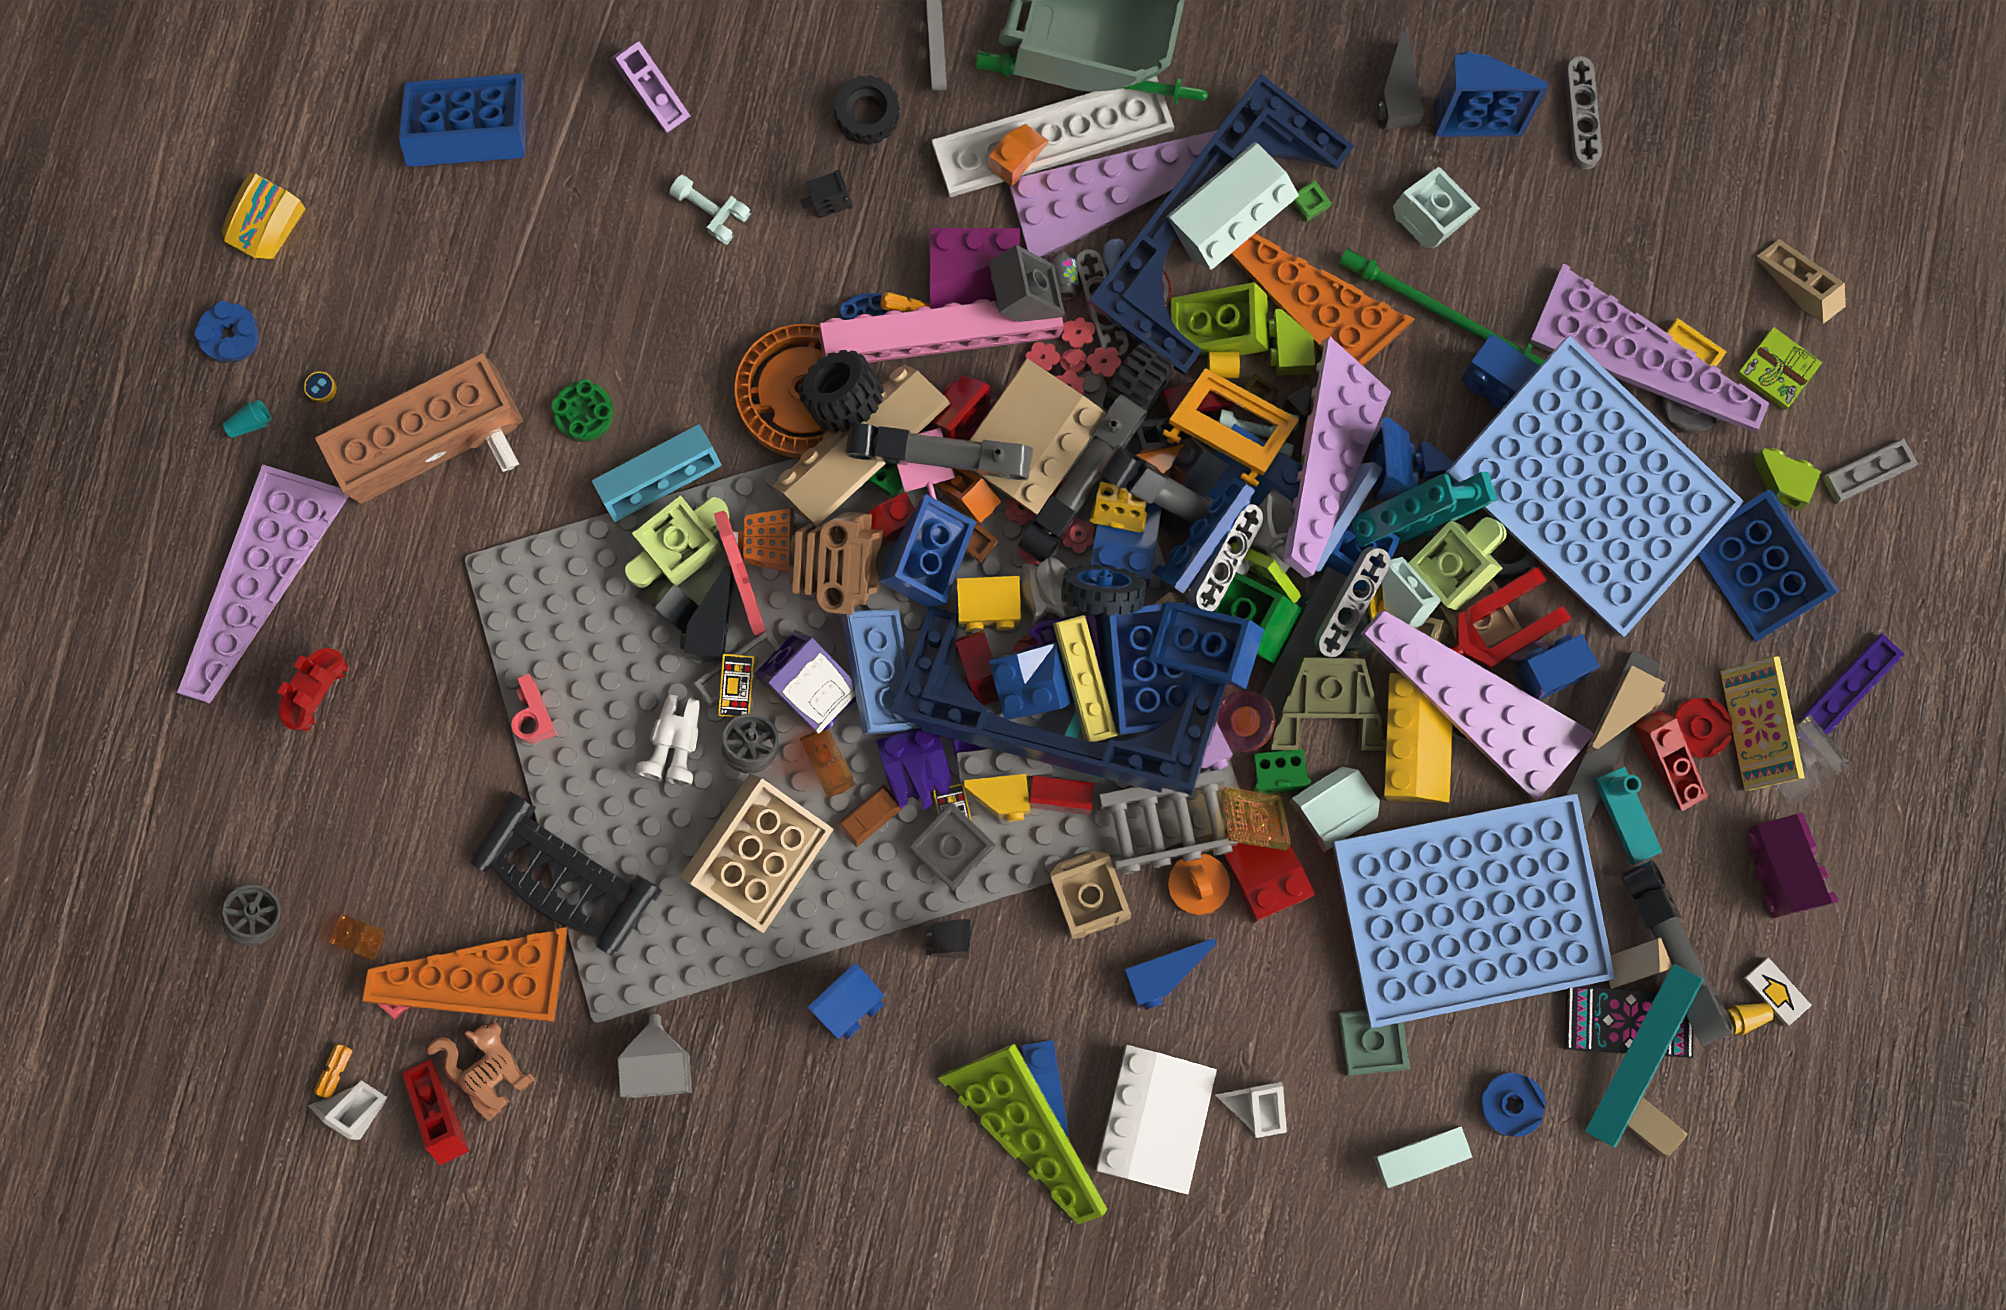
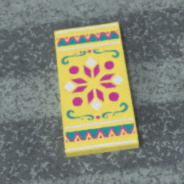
M1770 657L1720 671L1728 712L1732 720L1731 726L1744 790L1751 791L1805 778L1780 657Z

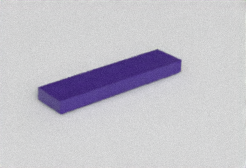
M1883 633L1879 634L1798 720L1820 741L1825 739L1901 659L1904 653Z

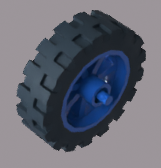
M1080 565L1079 568L1071 567L1069 570L1064 571L1061 597L1062 601L1067 602L1068 606L1077 607V610L1083 612L1087 610L1091 611L1092 614L1105 613L1106 615H1114L1118 613L1120 615H1127L1128 612L1135 613L1138 612V609L1141 610L1143 608L1146 582L1143 577H1139V574L1135 572L1130 573L1127 569H1116L1114 566Z

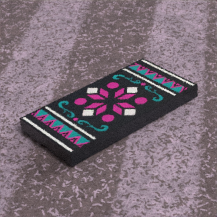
M1591 987L1566 989L1565 1050L1626 1054L1658 992ZM1685 1015L1664 1055L1665 1057L1693 1058V1029L1687 1015Z

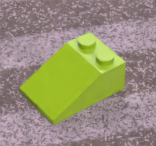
M1255 282L1171 298V320L1183 336L1202 349L1199 355H1208L1210 351H1239V355L1269 351L1267 294Z

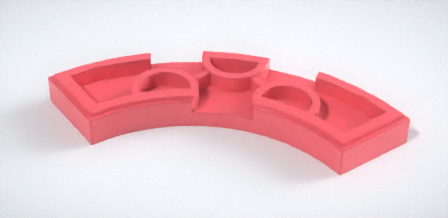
M724 510L714 513L720 537L726 550L754 636L760 635L765 631V627L729 518Z

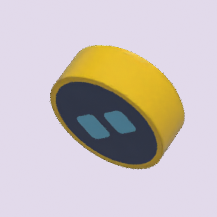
M319 371L307 377L304 383V391L312 401L326 403L335 396L337 385L329 374Z

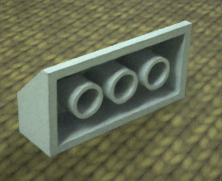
M1254 142L1168 214L1167 218L1192 262L1212 270L1299 195L1285 170L1258 143Z

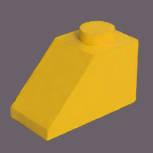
M1026 774L964 780L965 792L998 818L1005 817L1006 822H1017L1024 820V815H1030Z

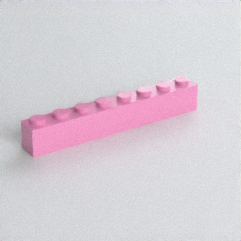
M981 299L967 305L950 303L943 308L936 309L920 307L912 312L902 313L901 311L894 310L881 316L872 317L869 314H863L849 320H842L840 318L828 319L824 323H820L819 340L823 358L832 352L838 353L840 350H847L849 352L853 350L857 351L858 354H862L868 363L1056 339L1060 338L1064 325L1062 317L1018 322L1001 314L996 306V301L990 302L987 299Z

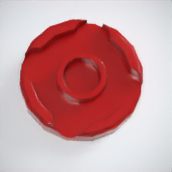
M1691 698L1679 705L1672 714L1677 719L1691 756L1694 758L1713 757L1723 751L1731 741V716L1725 707L1714 699Z

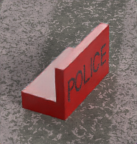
M1033 775L1030 808L1091 815L1094 783Z

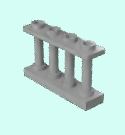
M1222 769L1199 774L1194 791L1200 790V794H1204L1214 841L1196 845L1186 802L1188 794L1165 788L1160 793L1141 787L1100 794L1101 810L1108 809L1109 813L1113 814L1122 860L1116 861L1113 864L1115 871L1122 870V874H1130L1141 871L1140 865L1152 863L1153 868L1171 865L1170 859L1183 857V861L1187 862L1202 858L1201 853L1213 850L1214 855L1232 852L1231 846H1236L1238 839L1237 837L1226 839L1216 794L1219 791L1218 786L1223 785L1225 782ZM1167 796L1170 797V801H1174L1183 842V848L1165 851L1155 804H1158V798ZM1139 802V806L1143 807L1153 854L1135 857L1125 810H1128L1127 805Z

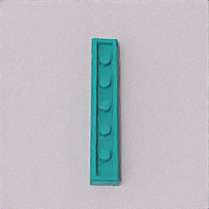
M1677 964L1672 965L1586 1129L1587 1133L1613 1148L1617 1146L1704 981L1703 978Z

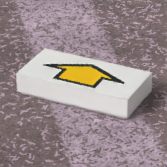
M1769 957L1765 958L1743 978L1764 1003L1767 1002L1771 1006L1773 1013L1785 1026H1790L1812 1006Z

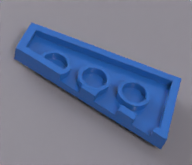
M1233 478L1208 507L1209 515L1206 518L1196 520L1190 527V537L1181 546L1176 544L1169 552L1172 558L1164 567L1158 564L1152 573L1181 593H1184L1187 588L1194 584L1197 579V573L1204 563L1213 557L1215 547L1222 537H1225L1231 531L1233 522L1238 514L1247 508L1255 490L1246 483Z

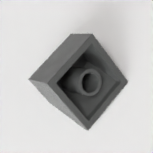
M1018 245L1011 247L989 262L992 274L991 281L994 285L997 299L996 306L1001 314L1018 322L1061 318L1065 315L1054 264Z

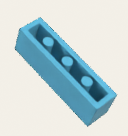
M700 424L599 476L592 480V483L615 523L722 465Z

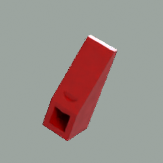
M1657 710L1633 723L1644 752L1678 809L1684 811L1707 798L1708 795L1677 719L1661 710Z

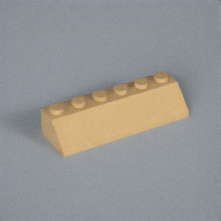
M903 365L895 369L890 374L889 379L882 385L884 393L881 394L883 397L882 403L877 405L879 409L876 413L870 415V419L867 422L864 421L862 423L876 427L884 426L907 429L910 433L918 434L950 402L918 370ZM828 430L824 434L823 440L814 448L805 451L800 461L791 469L781 473L778 481L772 486L786 504L794 509L797 515L816 527L885 464L884 462H878L876 458L875 460H860L846 456L848 431L841 432L839 430L837 433H831Z

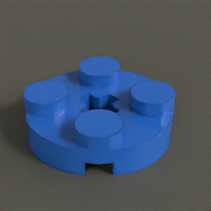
M226 301L218 302L215 306L208 309L199 320L198 326L195 329V336L201 349L211 359L220 363L234 360L238 362L246 359L253 353L259 342L258 324L254 316L243 306ZM233 327L232 332L235 335L232 338L225 337L222 339V331L225 328Z
M1516 1073L1498 1075L1489 1081L1480 1095L1481 1112L1484 1120L1490 1128L1503 1136H1524L1533 1132L1541 1124L1546 1106L1545 1096L1537 1082L1527 1076ZM1509 1096L1512 1099L1518 1098L1521 1102L1517 1106L1519 1112L1516 1114L1512 1110H1506L1505 1105L1508 1103L1506 1099Z

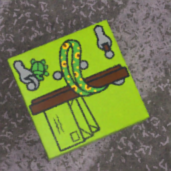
M1773 327L1738 372L1737 376L1786 410L1823 362Z
M1237 542L1230 545L1234 551L1238 548ZM1248 549L1243 559L1249 565L1246 576L1296 603L1301 595L1276 560L1253 549Z

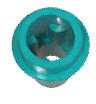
M249 401L227 421L223 422V427L228 436L234 438L265 428L267 426L266 423L271 421V415L262 401Z

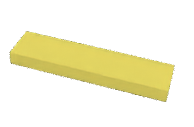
M1085 615L1054 623V630L1084 740L1096 742L1117 736Z

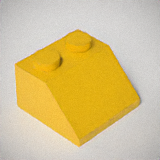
M1019 576L957 578L959 628H965L967 632H979L984 630V627L996 626V630L1007 631L1015 629V625H1020Z

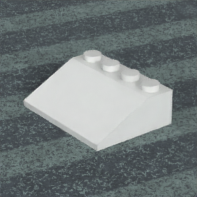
M1126 1045L1095 1171L1188 1194L1217 1069Z

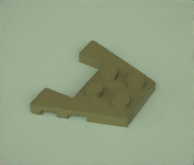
M1301 656L1271 735L1268 748L1271 750H1299L1300 718H1359L1358 749L1386 751L1387 739H1385L1381 727L1383 724L1373 697L1375 695L1365 659L1362 657L1330 658Z

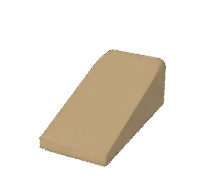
M1643 1097L1627 1125L1630 1130L1662 1158H1668L1687 1136L1684 1130Z

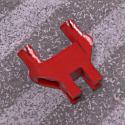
M319 649L307 658L300 655L294 664L298 671L290 684L284 681L277 691V693L282 695L279 705V716L287 728L296 731L311 730L312 727L309 724H315L313 713L333 681L343 678L345 676L342 673L343 671L348 672V666L343 655L335 649Z

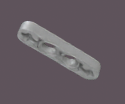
M926 0L932 91H945L947 86L941 0Z
M1580 56L1572 59L1565 70L1571 146L1574 163L1581 169H1591L1596 166L1602 156L1596 80L1593 63L1588 58ZM1576 67H1580V70L1585 72L1581 79L1582 84L1577 85L1579 74L1574 72ZM1577 93H1584L1589 97L1590 103L1588 105H1580L1575 101L1574 97ZM1581 120L1590 122L1592 131L1589 133L1581 132L1577 127V122ZM1586 141H1590L1588 143L1589 154H1594L1590 160L1587 159L1586 155L1582 154L1586 147Z
M1086 249L1077 256V273L1092 323L1095 325L1099 346L1104 349L1109 347L1111 341L1109 333L1114 332L1116 344H1122L1119 348L1118 358L1123 359L1127 354L1129 346L1126 332L1114 323L1109 326L1100 324L1098 321L1100 313L1087 303L1091 298L1089 289L1093 285H1101L1107 277V272L1101 255L1095 250ZM1085 259H1089L1091 263L1096 262L1093 267L1095 277L1090 278L1088 267H1082Z
M1249 504L1246 509L1238 514L1233 522L1231 531L1225 537H1222L1215 547L1213 557L1204 563L1188 594V602L1191 607L1214 611L1218 607L1262 525L1263 514L1258 506ZM1245 513H1248L1247 517L1250 519V523H1246ZM1232 536H1235L1238 541V548L1234 553L1228 550V540ZM1217 563H1221L1224 568L1223 576L1219 580L1213 575V569ZM1202 593H1205V598L1208 599L1206 604L1203 603V598H1201Z
M1368 547L1360 554L1315 636L1314 646L1320 654L1331 658L1340 655L1345 649L1390 567V556L1385 550L1377 547ZM1371 556L1377 557L1378 561H1380L1378 567L1372 566V563L1369 561ZM1362 570L1374 575L1373 578L1361 575ZM1363 580L1367 585L1364 595L1356 597L1353 593V585L1357 581ZM1348 607L1352 612L1349 622L1341 624L1338 621V613L1342 608ZM1332 624L1337 628L1343 629L1342 634L1331 629ZM1326 637L1332 638V641L1335 642L1333 648L1327 647L1324 643Z

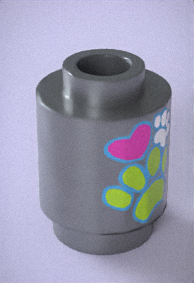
M1067 253L1053 255L1052 259L1048 262L1054 264L1062 300L1076 297L1077 289H1079L1076 259L1069 257Z

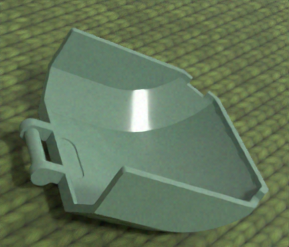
M1008 0L1010 8L1005 28L1000 31L998 40L1000 44L1006 47L1019 46L1014 75L1081 91L1100 92L1115 90L1149 80L1160 74L1171 64L1185 0ZM1025 6L1030 8L1025 31L1022 32L1016 30L1021 8Z

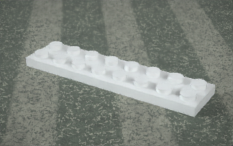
M1155 76L1147 81L1158 82V79ZM1119 88L1110 91L1092 92L932 140V146L949 197H954L1004 182V180L989 170V155L1007 133L1023 124L1030 126L1049 142L1021 176L1174 130V124L1163 95Z

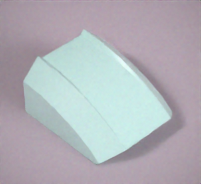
M1440 167L1404 191L1393 206L1396 221L1400 222L1420 242L1421 247L1428 248L1438 246L1480 209Z
M1342 766L1293 797L1289 802L1305 821L1317 839L1318 845L1325 853L1333 847V841L1346 839L1378 818L1380 800L1359 770Z

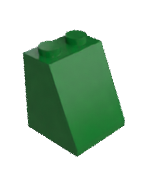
M1236 572L1221 602L1213 612L1247 619L1262 627L1264 632L1257 656L1276 665L1305 610L1284 595Z

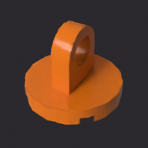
M1202 853V858L1184 862L1182 858L1176 862L1169 874L1167 884L1170 898L1176 907L1196 916L1211 914L1220 908L1228 897L1230 888L1228 872L1223 864L1213 856Z

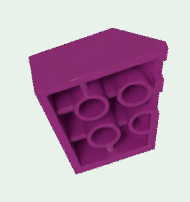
M930 228V308H943L950 303H959L960 305L973 304L981 299H987L990 302L996 301L989 262L1015 245L1020 246V228Z
M1803 813L1748 828L1747 843L1749 849L1755 853L1757 860L1755 865L1756 876L1760 882H1763L1766 893L1763 897L1766 910L1771 913L1773 919L1807 912L1839 902L1835 892L1828 893L1825 885V879L1828 878L1825 866H1821L1814 858L1816 855V844Z

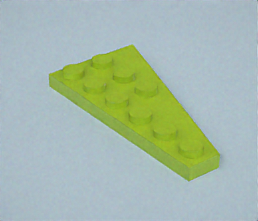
M1015 1044L947 1071L938 1078L945 1087L949 1084L960 1096L958 1100L965 1108L969 1105L981 1117V1124L1014 1159L1019 1157L1029 1167L1028 1173L1035 1181L1040 1179L1051 1190V1197L1078 1225L1105 1214L1108 1209Z

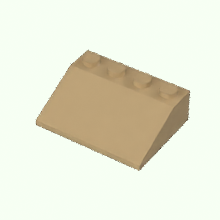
M1026 358L969 441L983 442L984 439L1032 447L1029 479L1013 480L980 475L977 471L973 472L1027 511L1038 514L1107 413L1085 396Z
M749 774L679 878L764 934L834 829L764 779Z

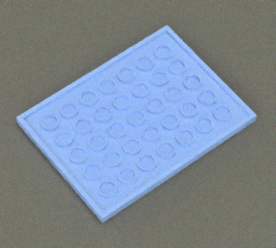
M1571 336L1564 338L1445 472L1456 484L1477 473L1489 472L1498 501L1483 507V509L1495 520L1502 523L1506 531L1620 637H1625L1744 502Z
M1578 794L1332 842L1370 1028L1615 979Z

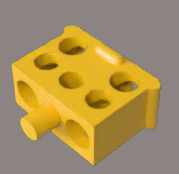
M1100 482L1096 502L1093 503L1090 522L1117 529L1143 532L1147 513L1145 512L1146 502L1134 500L1136 496L1129 493L1125 488L1122 489L1114 484ZM1109 491L1111 495H1106L1103 492Z

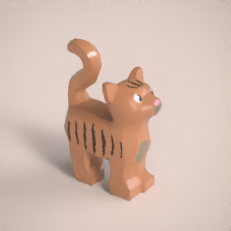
M496 1022L482 1025L475 1031L468 1030L465 1032L471 1044L485 1055L466 1070L462 1071L456 1067L459 1053L456 1044L450 1039L442 1037L434 1039L427 1048V1052L430 1055L439 1050L445 1052L443 1069L446 1075L470 1096L474 1107L487 1121L492 1120L510 1102L505 1095L499 1096L495 1092L494 1087L499 1082L505 1079L513 1087L522 1091L536 1080L532 1074L523 1075L513 1054L501 1043V1027Z

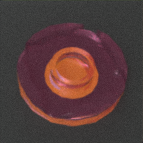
M1249 690L1236 691L1224 698L1217 718V724L1228 746L1233 750L1242 752L1257 750L1267 743L1274 732L1276 722L1274 709L1268 699L1255 691Z

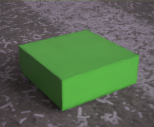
M1315 180L1298 190L1299 196L1292 201L1306 222L1331 207L1332 204Z

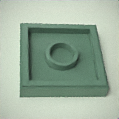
M1366 1010L1338 1013L1346 1076L1410 1069L1404 1022L1370 1028Z

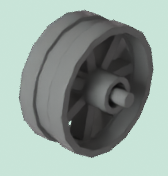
M743 714L733 718L726 725L722 736V756L731 768L742 773L755 774L766 770L773 764L777 755L778 732L769 720L756 714ZM755 729L763 732L764 734L758 735ZM734 733L740 740L727 739ZM770 739L773 744V748H770L760 743ZM729 748H741V750L735 755ZM759 751L767 755L758 759L756 753Z
M246 885L237 888L229 894L223 905L222 925L224 932L231 940L241 945L254 946L265 943L274 936L279 928L281 914L279 900L271 890L263 886ZM256 896L254 903H247L244 897ZM263 898L272 906L260 909L259 904ZM238 900L244 911L229 909V907ZM275 912L273 924L260 917ZM227 916L241 917L242 919L232 927L228 922ZM257 924L268 929L263 933L255 934V926ZM245 925L250 928V935L242 934L238 930Z

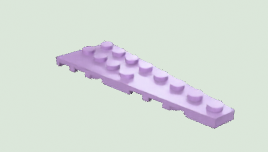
M1218 130L1020 177L1013 186L1009 185L1026 250L1041 258L1052 252L1056 253L1062 250L1064 246L1087 237L1089 233L1125 218L1158 198L1162 199L1168 196Z
M1562 265L1530 344L1552 353L1565 337L1571 336L1614 378L1757 433L1769 405L1766 400L1741 383L1738 385L1720 373L1721 370L1714 365L1711 367L1695 356L1696 353L1690 348L1688 350L1673 341L1671 335L1640 314H1634L1619 304L1618 299L1611 294L1608 296L1594 287L1592 281L1587 278L1584 280L1570 270V266Z
M1331 337L1322 340L1320 347L1323 348L1321 362L1317 363L1316 372L1319 373L1317 387L1313 388L1311 396L1314 406L1311 415L1308 416L1301 454L1305 457L1303 470L1298 472L1297 481L1300 482L1298 497L1294 498L1292 506L1295 511L1294 522L1288 529L1283 558L1304 578L1312 576L1316 570L1391 393L1386 386Z
M262 464L177 691L178 694L211 703L347 501L349 496L344 494L341 488Z
M1380 611L1361 632V635L1531 801H1538L1593 736L1589 729L1386 611Z

